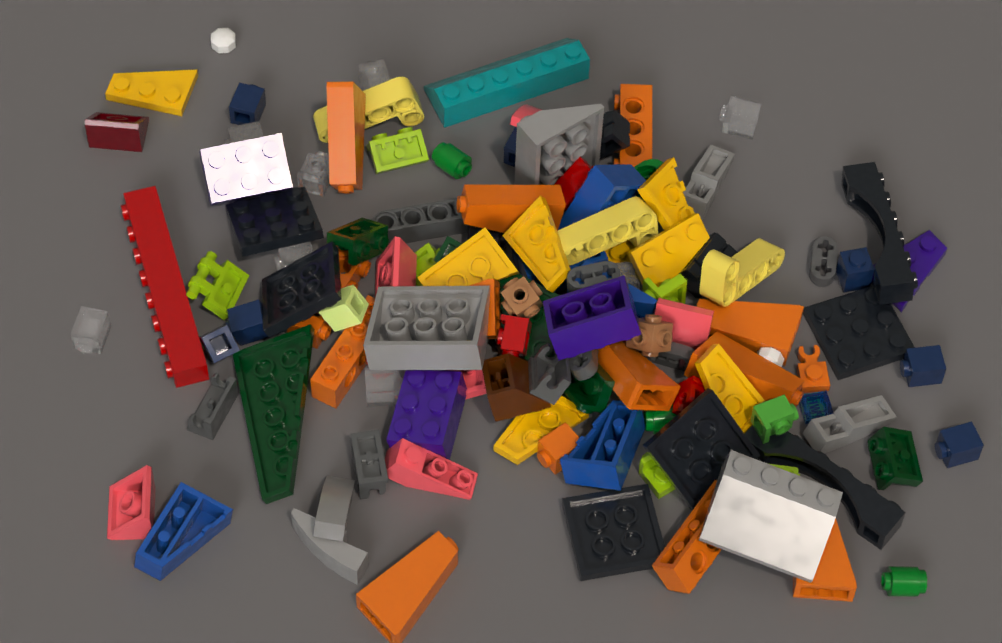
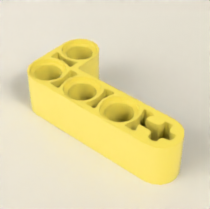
M396 77L363 91L366 94L365 129L398 116L404 126H415L424 120V113L418 94L410 80L406 77ZM327 106L314 113L313 119L319 140L328 143Z
M635 196L564 227L557 232L569 265H574L627 240L635 247L658 234V222L656 213L640 197Z
M758 238L732 257L714 249L710 250L702 264L700 295L724 307L729 306L781 266L785 257L784 249Z

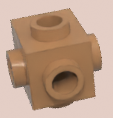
M524 276L520 279L517 277L513 278L504 285L505 290L500 292L505 299L501 304L510 316L516 314L517 317L530 319L543 306L539 298L543 294L534 280L528 283ZM525 292V297L522 300L515 299Z
M646 314L645 317L638 318L642 335L627 340L626 347L642 351L641 355L648 357H658L659 352L671 351L673 323L662 321V316Z

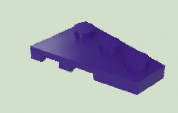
M930 230L903 247L904 251H908L910 254L911 272H915L917 275L918 287L914 289L913 296L920 289L927 276H930L947 251V247ZM908 301L892 304L902 313Z

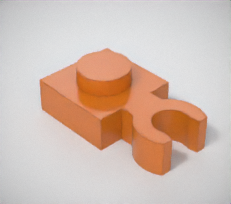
M814 345L812 355L805 354L803 346H799L797 357L801 363L797 364L796 370L798 377L804 380L800 390L803 393L825 392L830 389L826 361L817 362L820 355L818 345Z

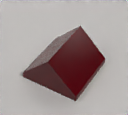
M94 113L85 119L89 148L142 152L149 117Z

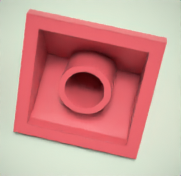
M395 236L376 261L375 298L378 287L416 286L417 255L400 237Z
M146 465L109 486L107 539H145L154 525L156 488L151 466Z

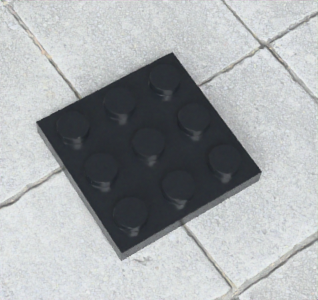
M293 187L287 191L274 194L267 193L260 197L248 200L241 199L225 205L242 257L324 238L322 226L305 187Z
M333 241L262 279L263 331L269 338L278 333L285 332L294 324L307 320L315 313L326 307H332L342 300L339 250Z
M874 286L804 307L803 315L837 380L904 359L906 349L915 348L891 303L879 305Z
M709 388L643 444L644 448L691 510L695 508L712 483L718 480L722 464L731 450L754 459L761 456L714 391Z
M648 484L625 487L621 491L608 490L562 498V507L581 581L654 569L652 564L664 550L665 545Z

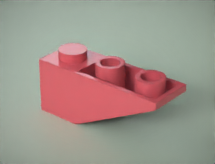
M404 438L390 447L385 456L388 479L405 487L468 500L472 498L478 473Z

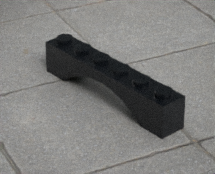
M875 162L843 166L841 185L847 204L857 209L869 219L882 240L883 252L875 265L873 286L879 305L912 301L914 289L918 287L917 275L915 272H911L910 254L908 251H904L903 233L897 230V215L895 211L890 209L891 198L889 192L884 191L883 173L878 172Z
M753 425L745 433L761 455L757 460L768 464L797 467L798 473L809 476L825 486L843 492L841 502L851 516L857 534L880 550L901 527L906 512L897 503L888 501L878 494L871 485L864 484L855 478L848 469L839 467L830 461L826 454L816 451L807 445L800 436L793 435L787 431L781 435H771L769 442L763 444Z

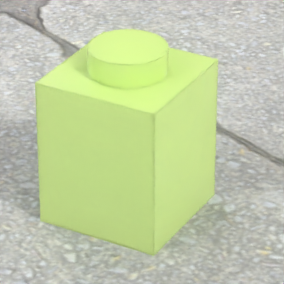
M354 285L341 288L342 300L332 307H326L319 311V314L334 332L361 324L369 303Z

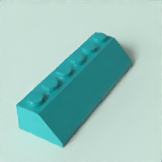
M565 38L425 85L424 91L443 127L446 128L589 79L590 58L579 40Z

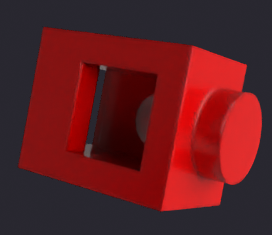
M501 314L500 320L505 325L504 328L499 329L497 344L501 345V355L509 353L516 357H526L532 327L530 319Z

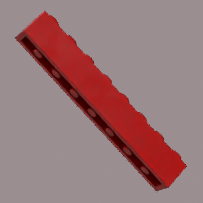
M156 186L123 193L125 204L120 205L124 221H130L131 226H127L126 229L130 243L135 242L137 248L132 249L136 265L142 264L143 270L139 271L142 287L148 286L149 292L145 293L148 309L154 308L155 315L151 316L154 331L161 332L162 338L157 340L161 355L167 354L168 361L164 362L167 378L174 379L176 388L209 380L206 359Z

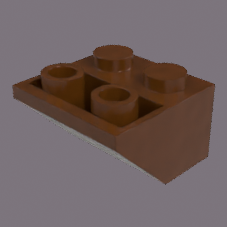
M509 353L484 360L482 371L485 388L495 422L551 407V403L529 393L528 361Z

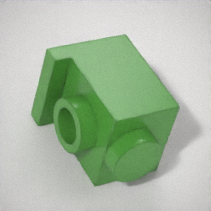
M784 394L753 406L750 421L762 443L765 444L769 442L771 435H781L792 428L793 421L798 420L799 415L793 403L790 404Z

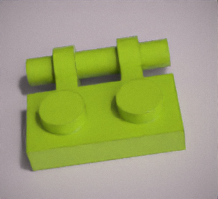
M208 251L206 256L200 259L197 265L198 271L195 276L191 277L186 295L190 299H196L198 294L202 293L206 296L202 305L225 320L228 318L227 309L235 306L250 275L229 260H226L220 266L215 262L217 254ZM208 275L215 278L212 284L206 280Z

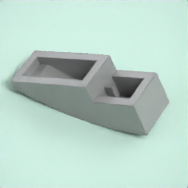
M711 144L693 170L691 180L686 186V191H683L688 206L692 207L694 212L699 214L701 220L704 219L735 157V153Z
M880 395L838 406L834 414L811 419L803 435L813 449L827 453L872 434L883 426L895 421L897 416L884 397Z
M326 476L315 519L313 537L343 541L355 480Z
M294 508L291 512L292 527L305 546L326 567L358 585L369 566L368 552L348 544L347 531L344 533L343 541L313 537L316 517Z

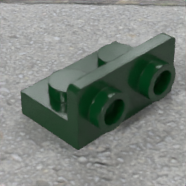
M362 217L328 231L327 243L333 241L340 250H348V264L355 266L383 253L389 243L388 225Z
M598 364L597 372L591 378L579 381L574 377L564 393L576 405V408L583 413L603 412L606 409L615 381Z
M883 426L868 439V450L879 490H885L892 483L917 487L923 482L911 431Z

